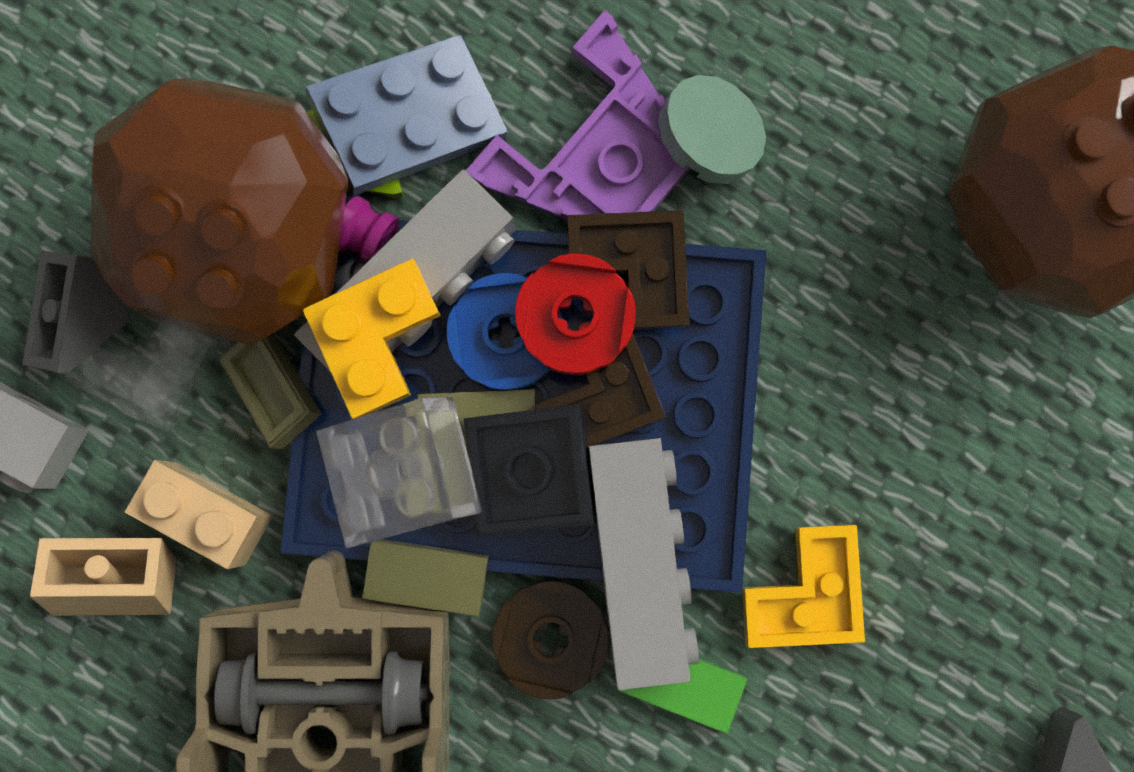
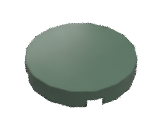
M696 75L684 79L668 95L664 106L660 109L658 124L661 139L672 159L683 169L689 166L694 171L699 172L700 174L697 178L703 181L720 184L736 181L751 171L763 156L766 135L762 118L752 101L735 85L715 76Z

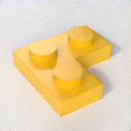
M413 258L302 309L352 419L356 421L411 395L387 341L441 316Z
M857 525L795 527L799 585L742 588L745 645L748 648L865 642Z

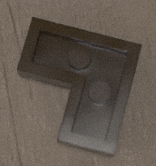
M684 210L567 215L569 254H586L600 258L616 270V274H627L628 287L634 297L636 309L633 331L684 329L689 327Z
M581 325L573 327L569 330L579 331ZM633 332L627 346L611 365L590 374H585L588 385L535 405L536 409L583 404L588 448L589 446L598 445L666 418Z

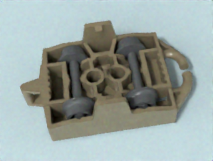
M332 550L309 564L301 598L217 608L199 618L196 672V727L177 756L176 772H228L229 748L245 753V772H403V750L425 741L422 772H449V612L373 601L353 596L345 558L339 551ZM322 725L331 729L336 736L337 746L328 749L316 744L312 738L311 727Z

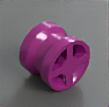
M360 196L353 197L344 208L339 251L345 252L350 250L358 254L360 262L365 265L397 234L400 219L389 212L379 214L371 209L370 203Z

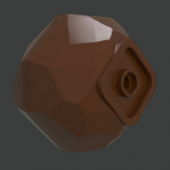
M1116 46L1092 48L985 99L978 106L954 173L949 197L960 234L996 286L1006 296L1061 313L1086 318L1101 315L1134 299V50Z
M188 78L170 79L95 132L92 161L91 255L107 284L128 307L142 315L234 342L254 345L303 315L302 309L330 297L334 288L348 178L338 154L299 102L281 96L212 81Z

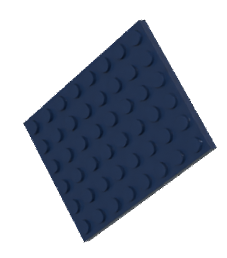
M400 220L399 228H398L397 233H398L409 221ZM516 230L510 235L515 240L511 248L492 265L485 260L469 277L473 280V283L483 277L499 273L518 274L528 278L532 273L534 275L540 267L548 264L550 260L560 255L569 254L568 234ZM685 244L689 327L684 329L633 331L666 418L598 445L661 438L662 451H673L677 483L676 485L667 486L669 509H680L683 524L684 544L674 545L677 569L687 568L690 588L742 593L766 250ZM350 250L338 252L334 288L330 296L341 289L364 266L360 262L358 254ZM619 274L628 288L627 274ZM572 299L570 308H560L562 319L568 323V329L593 319V313L584 311L582 300ZM444 301L437 308L441 316L431 320L432 324L429 329L415 343L406 346L402 342L392 352L411 395L357 421L352 419L332 373L302 344L299 377L322 414L292 440L280 553L320 557L328 551L336 550L342 553L345 559L368 561L371 540L379 538L489 555L487 571L603 581L597 523L593 525L477 537L474 509L422 512L418 394L497 391L472 381L451 355L447 341V322L454 304L448 305ZM510 317L500 318L499 327L495 330H490L489 333L490 340H499L502 348L513 347L514 338L520 336L517 327L512 326ZM550 371L535 384L520 390L535 389L536 405L588 385L585 374L566 375Z

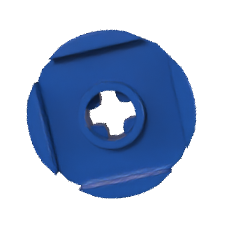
M499 273L475 281L466 289L467 292L460 297L456 306L454 304L448 317L447 341L453 359L472 381L492 390L524 389L535 384L552 371L528 353L521 336L514 338L513 347L502 348L499 340H490V330H495L499 327L500 318L510 317L512 326L517 327L515 316L517 297L523 283L528 279L518 274ZM559 309L558 318L562 319V315Z

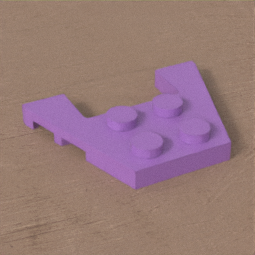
M604 10L573 46V56L613 88L612 91L544 169H538L496 135L466 170L483 188L568 221L567 215L655 211L691 169L689 166L683 169L676 163L662 142L658 118L660 109L665 104V99L662 95L659 96L641 68L642 63L638 56L632 54L618 32V25L613 17Z

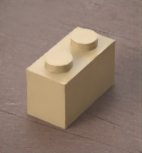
M159 460L153 461L125 511L128 515L226 569L246 565L273 515L176 462Z
M39 538L30 597L52 616L171 615L176 558L162 538Z

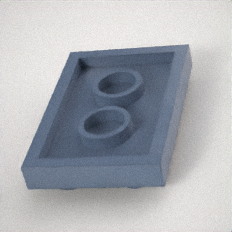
M461 35L306 86L305 97L324 137L341 160L352 196L484 148L496 135L504 139L508 132Z

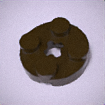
M543 580L519 589L504 604L494 625L492 643L497 662L499 661L502 671L518 690L540 699H561L573 694L574 691L582 689L599 674L607 657L609 635L599 605L583 589L565 581ZM550 622L559 624V633L568 637L566 646H556L553 655L543 653L542 642L534 640L535 631L546 630Z

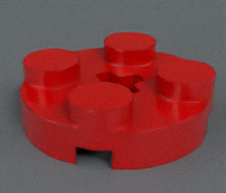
M565 254L550 260L548 264L540 267L534 275L532 273L523 283L517 297L515 316L518 332L528 353L552 371L566 375H584L611 365L624 350L634 329L636 309L634 297L629 287L627 288L624 280L616 274V270L606 261L586 254ZM572 299L582 300L584 311L593 313L591 323H582L579 331L569 330L567 321L558 318L559 309L570 308Z

